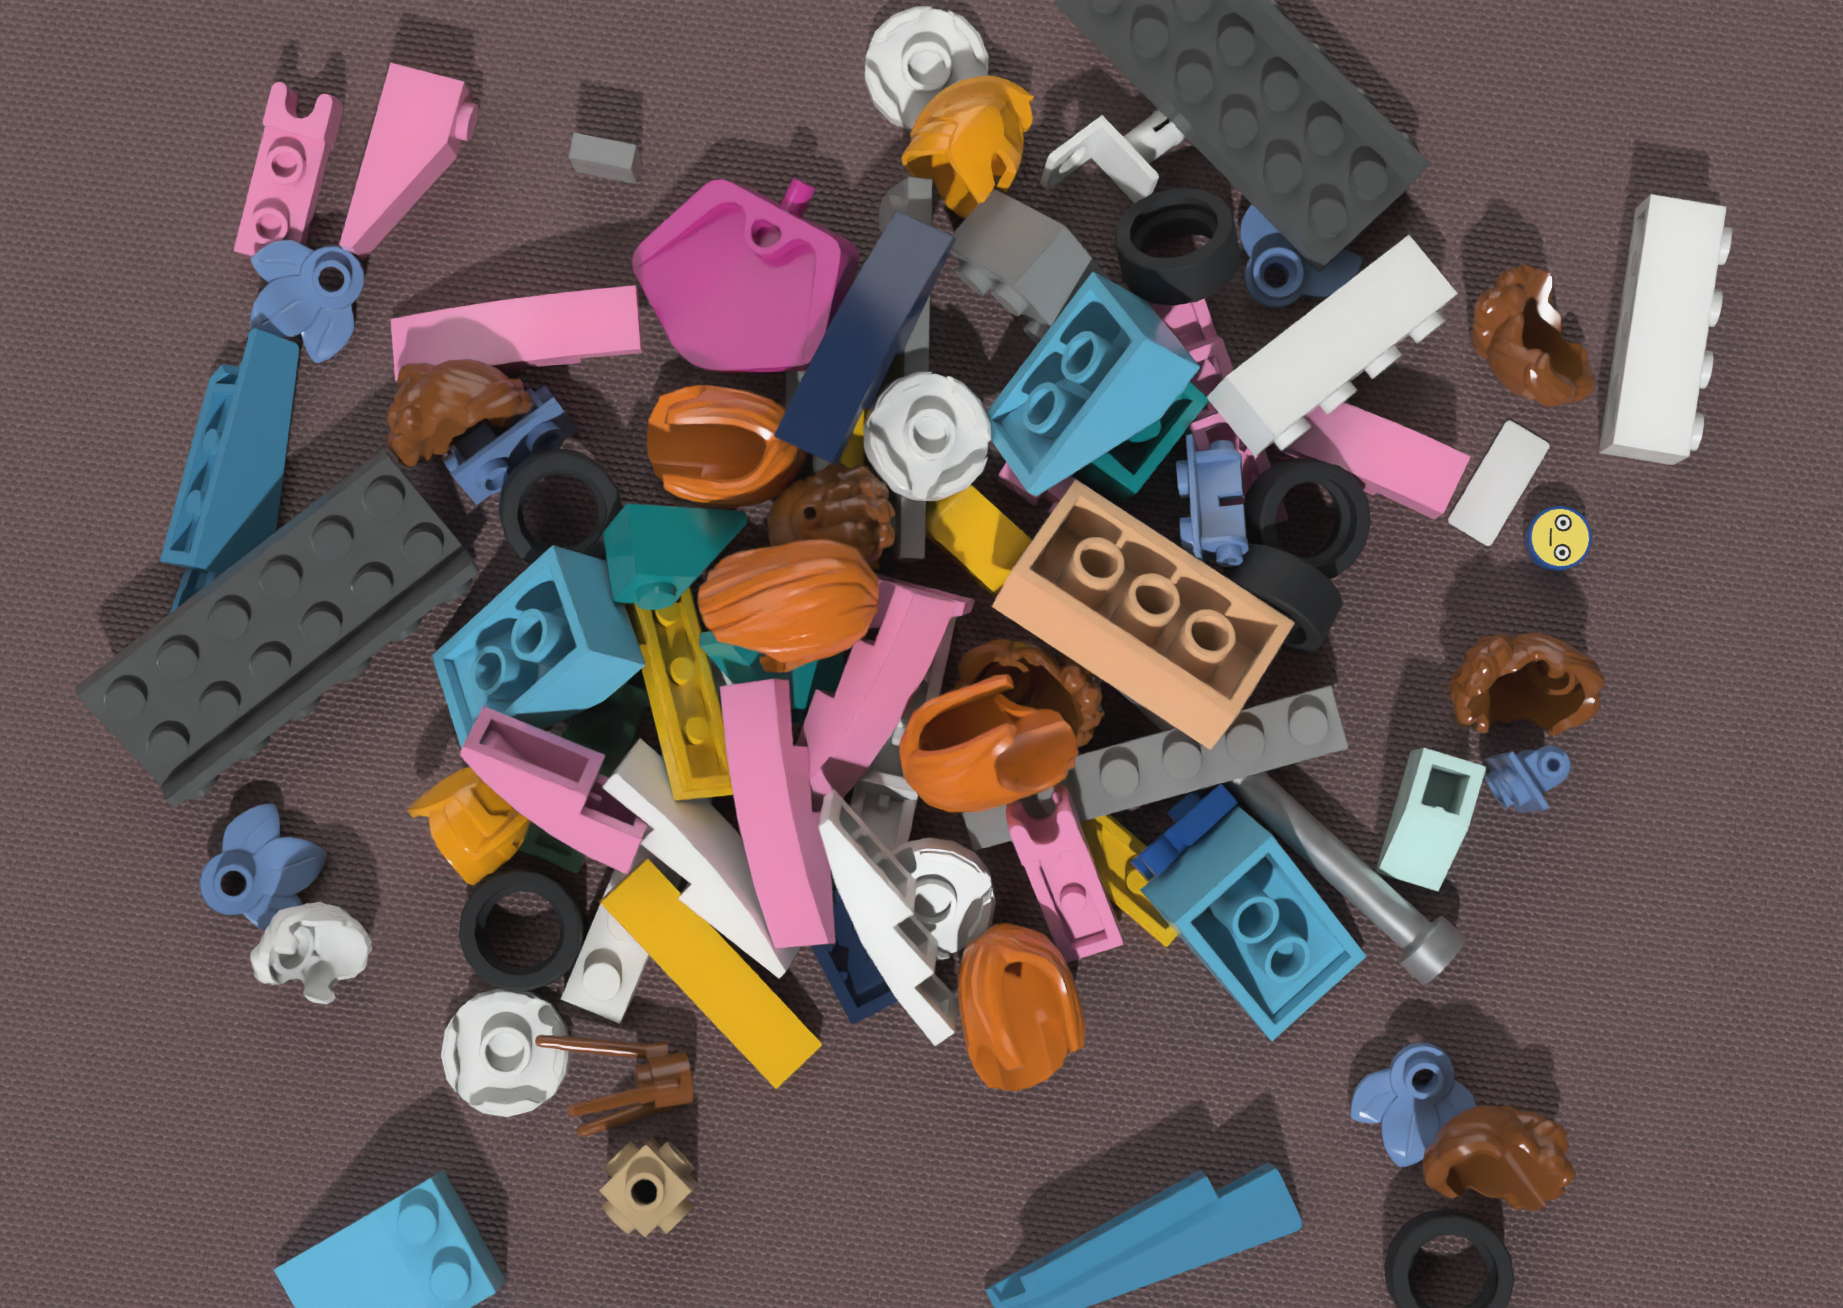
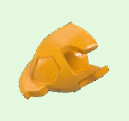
M996 76L969 78L945 88L925 106L916 119L910 132L911 143L902 154L904 168L913 177L932 179V183L936 184L939 195L947 207L965 220L979 203H984L995 186L994 180H999L997 188L1006 193L1013 183L1022 159L1024 148L1023 133L1029 130L1033 120L1030 103L1033 102L1034 96L1021 86Z
M471 767L460 769L447 776L422 794L407 809V812L413 818L418 816L429 817L431 836L438 849L463 880L470 885H475L486 875L493 873L510 860L525 840L531 825V820L514 809L489 787Z

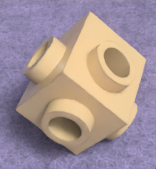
M652 1137L640 1150L630 1141L603 1168L611 1179L599 1190L608 1199L602 1205V1208L611 1220L627 1234H630L636 1228L645 1238L657 1225L667 1234L694 1207L686 1198L697 1184L689 1175L694 1170V1167L684 1154L669 1141L661 1146ZM648 1179L656 1185L657 1197L654 1201L645 1203L634 1192V1185L638 1180Z

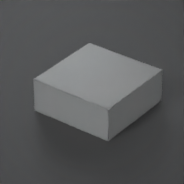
M573 133L569 159L575 172L637 184L642 159L635 144Z

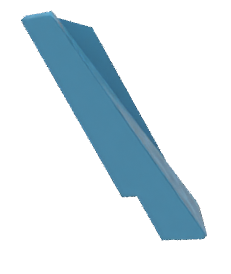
M253 328L247 334L248 341L242 362L237 367L222 364L209 379L160 558L161 562L186 568L170 613L276 532L299 357V347L294 342Z
M1270 1162L1261 1165L1216 1191L1208 1177L1202 1170H1199L985 1288V1291L994 1308H1086L1296 1232L1301 1229L1302 1220L1278 1169Z

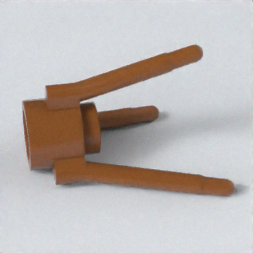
M538 1035L535 1038L536 1045L542 1048L646 1059V1064L634 1067L635 1089L591 1098L586 1101L570 1104L567 1107V1114L571 1117L639 1103L581 1124L577 1128V1133L581 1137L606 1131L651 1114L674 1111L675 1105L693 1102V1081L686 1052L669 1054L667 1041L637 1044L569 1036Z

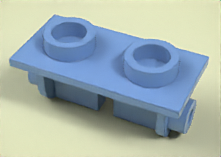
M545 385L536 392L531 387L526 390L531 395L534 405L527 414L515 419L512 425L500 436L496 437L491 428L484 422L456 444L449 446L452 453L445 457L443 462L450 470L453 478L476 505L490 495L501 492L502 486L513 468L530 455L560 448L565 440L578 432V429Z
M1186 435L1187 460H1178L1176 462L1180 498H1190L1191 517L1180 518L1182 549L1191 555H1195V558L1206 565L1208 560H1217V564L1220 566H1237L1243 562V554L1249 549L1244 505L1220 507V501L1244 498L1242 454L1235 450L1233 442L1227 440L1215 441L1210 444L1209 450L1197 451L1193 435Z
M1544 746L1538 750H1524L1516 755L1514 752L1488 756L1483 759L1491 772L1485 776V781L1492 794L1504 808L1507 809L1513 805L1517 813L1545 811L1548 809L1549 805L1542 794L1564 781L1570 772L1568 755L1556 746Z

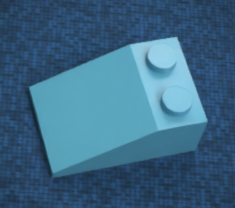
M1092 272L986 412L990 422L991 441L1026 491L1038 496L1160 419L1174 400L1185 390L1188 382L1199 370L1200 366L1146 300Z
M554 545L432 655L461 749L483 706L543 730L605 701L646 665L624 603L613 602L607 561Z
M1237 804L1194 844L1186 848L1166 869L1140 889L1182 941L1271 1041L1278 1037L1366 957L1365 953L1276 839Z
M444 1170L274 1269L295 1308H471L495 1294L507 1282Z

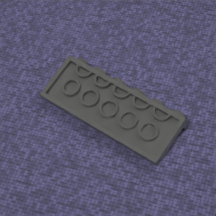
M1056 0L1054 3L1170 122L1174 123L1176 128L1318 272L1325 268L1401 197L1429 166L1428 160L1420 153L1414 140L1407 134L1398 131L1375 108L1371 97L1362 89L1354 87L1331 63L1327 53L1319 45L1310 42L1287 19L1284 10L1274 0Z
M382 449L75 687L76 694L162 786L165 800L173 808H176L188 798L196 800L208 793L217 783L219 774L238 759L245 761L257 755L269 742L270 734L288 720L297 721L307 716L319 704L321 695L340 680L343 682L350 681L361 674L370 664L371 656L390 641L399 642L410 636L421 624L422 616L441 601L449 603L460 597L470 587L473 581L472 577L480 569L467 548L386 450Z

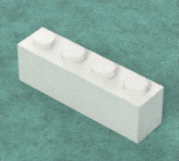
M1652 194L1636 207L1599 453L1674 465L1688 458L1690 450H1697L1704 428L1703 413L1696 412L1699 388L1705 389L1707 387L1713 367V352L1705 350L1709 326L1714 327L1716 325L1723 299L1722 290L1715 288L1718 265L1725 264L1732 240L1731 228L1724 227L1727 207Z
M1408 235L1228 374L1206 398L1255 457L1273 442L1283 451L1312 427L1305 419L1312 411L1320 406L1327 415L1330 414L1357 391L1350 381L1364 370L1374 379L1402 356L1396 345L1410 335L1418 344L1443 324L1447 319L1440 310L1458 293L1411 236Z

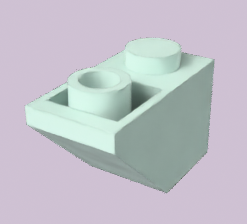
M1427 748L1412 750L1375 873L1439 891L1468 831L1486 766Z

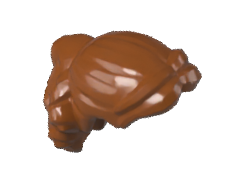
M1522 264L1500 273L1499 277L1495 280V288L1486 289L1475 302V320L1470 336V342L1474 351L1483 359L1488 360L1493 375L1501 384L1520 397L1540 402L1543 406L1549 408L1561 404L1574 403L1575 401H1583L1595 391L1596 386L1595 377L1589 365L1588 353L1580 343H1569L1562 335V317L1553 308L1551 303L1552 291L1554 289L1551 274L1542 268L1534 269Z
M462 359L448 360L437 365L430 363H408L399 370L397 378L398 391L387 412L386 420L390 427V433L386 438V443L389 451L398 457L400 464L408 467H414L417 462L427 464L433 454L442 455L450 451L449 446L452 445L454 437L464 434L468 427H472L477 422L487 418L491 424L508 429L515 419L529 412L534 402L531 395L524 391V385L520 379H511L499 369L484 362Z
M840 462L837 466L830 463L815 475L807 476L804 479H797L791 482L789 487H785L781 491L779 497L773 502L769 510V517L767 518L770 543L774 547L798 540L830 539L856 547L868 564L874 563L880 558L883 548L892 546L895 541V532L890 521L896 514L892 504L888 501V487L885 482H881L873 475L867 465L862 466L858 464L848 468Z
M1532 632L1518 634L1512 638L1507 634L1498 633L1494 636L1480 637L1476 645L1470 647L1464 653L1463 664L1453 674L1451 682L1448 684V689L1451 692V700L1454 704L1452 711L1455 715V723L1461 728L1472 727L1475 731L1488 733L1497 721L1508 724L1517 720L1534 723L1541 730H1547L1551 736H1556L1590 721L1597 715L1600 708L1598 693L1605 686V677L1600 672L1599 666L1594 659L1580 653L1560 639L1547 634Z
M1001 638L977 646L962 657L958 666L960 679L955 684L954 690L973 685L993 675L1008 674L1012 678L1014 688L1003 691L1001 694L1018 705L1035 709H1052L1059 712L1073 729L1078 747L1086 745L1092 739L1094 728L1098 726L1101 718L1104 716L1103 707L1100 704L1102 700L1101 688L1099 686L1101 678L1066 655L1057 658L1052 652L1035 643L1010 641Z
M1484 1105L1471 1107L1458 1113L1439 1130L1433 1144L1425 1149L1422 1160L1426 1184L1431 1189L1450 1199L1461 1197L1463 1189L1469 1188L1489 1198H1503L1515 1210L1524 1208L1533 1212L1544 1208L1548 1200H1555L1562 1196L1565 1192L1564 1187L1574 1180L1576 1172L1573 1169V1164L1566 1157L1569 1145L1566 1138L1568 1132L1564 1127L1553 1120H1547L1543 1115L1516 1109L1510 1105L1500 1107Z

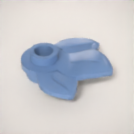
M1253 205L1248 208L1241 221L1240 240L1249 257L1244 271L1245 287L1249 295L1257 303L1265 307L1283 308L1294 303L1301 295L1327 298L1356 275L1361 265L1362 259L1360 256L1344 249L1325 268L1318 272ZM1269 268L1282 270L1286 276V284L1279 288L1269 286L1264 279V271Z
M294 240L275 241L263 247L252 256L251 263L259 275L269 284L260 292L253 304L250 320L251 330L253 328L260 329L281 338L293 337L301 333L305 348L315 363L330 359L348 342L354 330L355 323L351 304L361 294L365 280L364 270L359 259L353 253L351 254V252L339 246H324L312 250ZM326 267L338 268L344 275L343 286L336 290L325 288L320 281L321 271Z
M258 805L235 817L226 827L222 841V853L211 858L205 864L200 874V893L205 903L214 911L224 915L243 914L256 927L266 930L273 916L279 910L303 905L296 893L307 888L318 877L324 866L327 854L323 848L307 840L292 837L280 838V820L276 805ZM229 871H238L245 880L244 889L235 896L226 895L220 885L223 875Z
M1414 1043L1404 1047L1395 1055L1390 1068L1368 1074L1360 1081L1351 1099L1350 1117L1363 1123H1381V1136L1385 1150L1397 1166L1407 1167L1423 1159L1425 1149L1433 1144L1436 1134L1445 1123L1458 1113L1471 1107H1476L1472 1093L1454 1080L1453 1064L1441 1048L1430 1043ZM1430 1069L1434 1072L1431 1081L1424 1085L1412 1083V1078L1417 1071Z

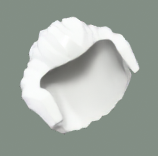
M316 902L279 910L273 916L271 923L261 937L260 943L251 951L250 960L254 969V977L259 982L264 984L271 983V985L283 984L290 979H300L305 987L303 994L309 1001L329 1004L335 1000V994L331 989L339 980L355 978L365 969L368 955L372 951V940L365 928L340 907Z

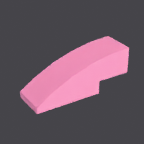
M1342 403L1328 415L1320 406L1305 417L1312 427L1283 451L1274 442L1269 445L1294 458L1318 460L1339 465L1358 480L1363 491L1371 495L1379 493L1433 520L1444 514L1471 457L1428 436L1347 403Z
M483 706L462 746L460 756L514 809L547 833L584 855L628 875L648 824L602 788L609 779V777L599 774L605 755Z

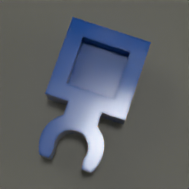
M1222 784L1217 785L1204 795L1199 790L1188 792L1167 811L1174 822L1130 863L1146 881H1149L1154 876H1158L1186 848L1194 844L1238 802Z

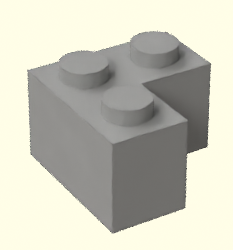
M994 188L984 203H979L952 234L956 240L950 253L960 263L955 270L957 276L979 295L984 296L990 290L992 296L1008 311L1016 316L1022 314L1028 320V324L1023 330L1036 344L1040 342L1092 272L1110 280L1065 225Z

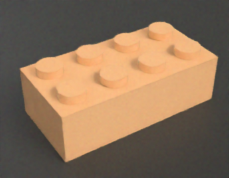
M1076 479L1012 569L992 605L993 608L1209 750L1215 746L1235 720L1295 622Z

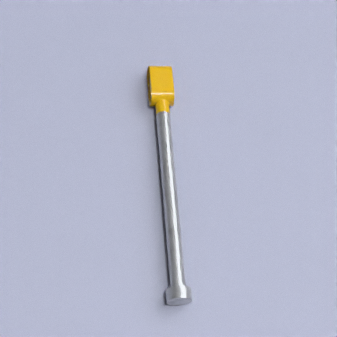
M971 484L967 489L939 501L926 502L925 536L994 598H997L1012 569L1032 540ZM1119 691L1162 731L1175 728ZM1265 772L1220 783L1405 951L1399 960V964L1422 985L1433 980L1461 950L1467 938L1448 920L1440 916L1432 923L1429 922Z

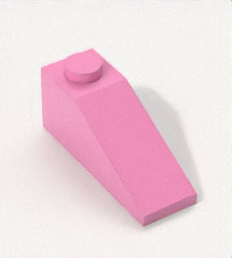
M390 62L339 244L344 250L351 252V254L353 253L359 260H365L457 158L461 141L469 142L477 124L478 105L472 103L473 96L464 81Z

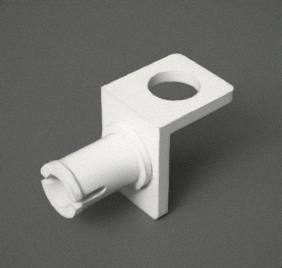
M1159 109L1155 110L1149 118L1125 136H1122L1101 115L1048 156L1040 184L1046 190H1049L1092 158L1134 203H1137L1139 200L1153 194L1159 179L1157 172L1149 164L1171 147L1182 142L1184 135L1176 128L1172 121L1163 126L1162 123L1167 118Z

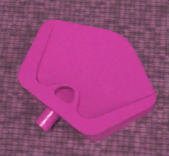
M793 177L780 204L748 187L723 179L712 180L700 188L636 248L632 258L633 272L670 342L678 353L692 365L707 371L720 373L806 371L830 323L851 288L859 265V253L853 243L803 216L816 190L815 187Z

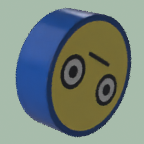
M1565 506L1550 507L1538 513L1531 519L1524 534V545L1530 559L1539 567L1549 571H1563L1576 566L1587 556L1592 543V533L1587 520L1578 511Z

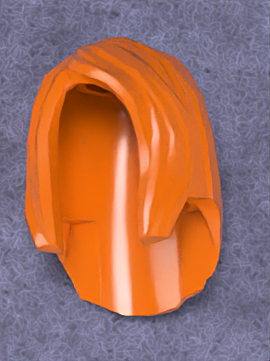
M696 385L681 388L661 395L648 420V458L651 461L655 475L664 483V489L678 498L696 502V504L706 507L738 508L762 504L779 497L781 491L785 487H789L791 482L796 480L807 460L808 452L774 436L786 409L772 399L747 390L712 385Z
M830 539L798 540L774 547L740 551L725 557L714 569L709 571L707 581L699 587L698 604L702 619L714 634L717 642L737 645L766 654L759 657L763 670L766 672H789L809 662L840 653L853 646L866 635L875 614L879 610V581L877 575L856 547Z
M1008 674L993 675L973 685L932 698L913 712L900 740L899 756L904 779L927 805L953 813L982 812L1046 791L1065 779L1068 770L1075 766L1078 755L1077 738L1073 729L1057 711L1026 707L1008 700L1001 692L1014 688L1011 676Z
M997 923L992 927L989 926L984 933L967 944L958 967L957 1000L966 1050L975 1071L987 1087L998 1088L1003 1091H1018L1048 1080L1054 1072L1063 1066L1068 1049L1071 1054L1084 1047L1087 1031L1084 1012L1073 975L1062 953L1042 932L1009 923Z

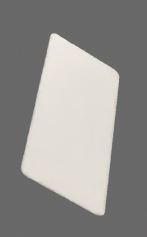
M1506 421L1449 516L1448 522L1484 545H1492L1548 451L1549 443L1513 421Z

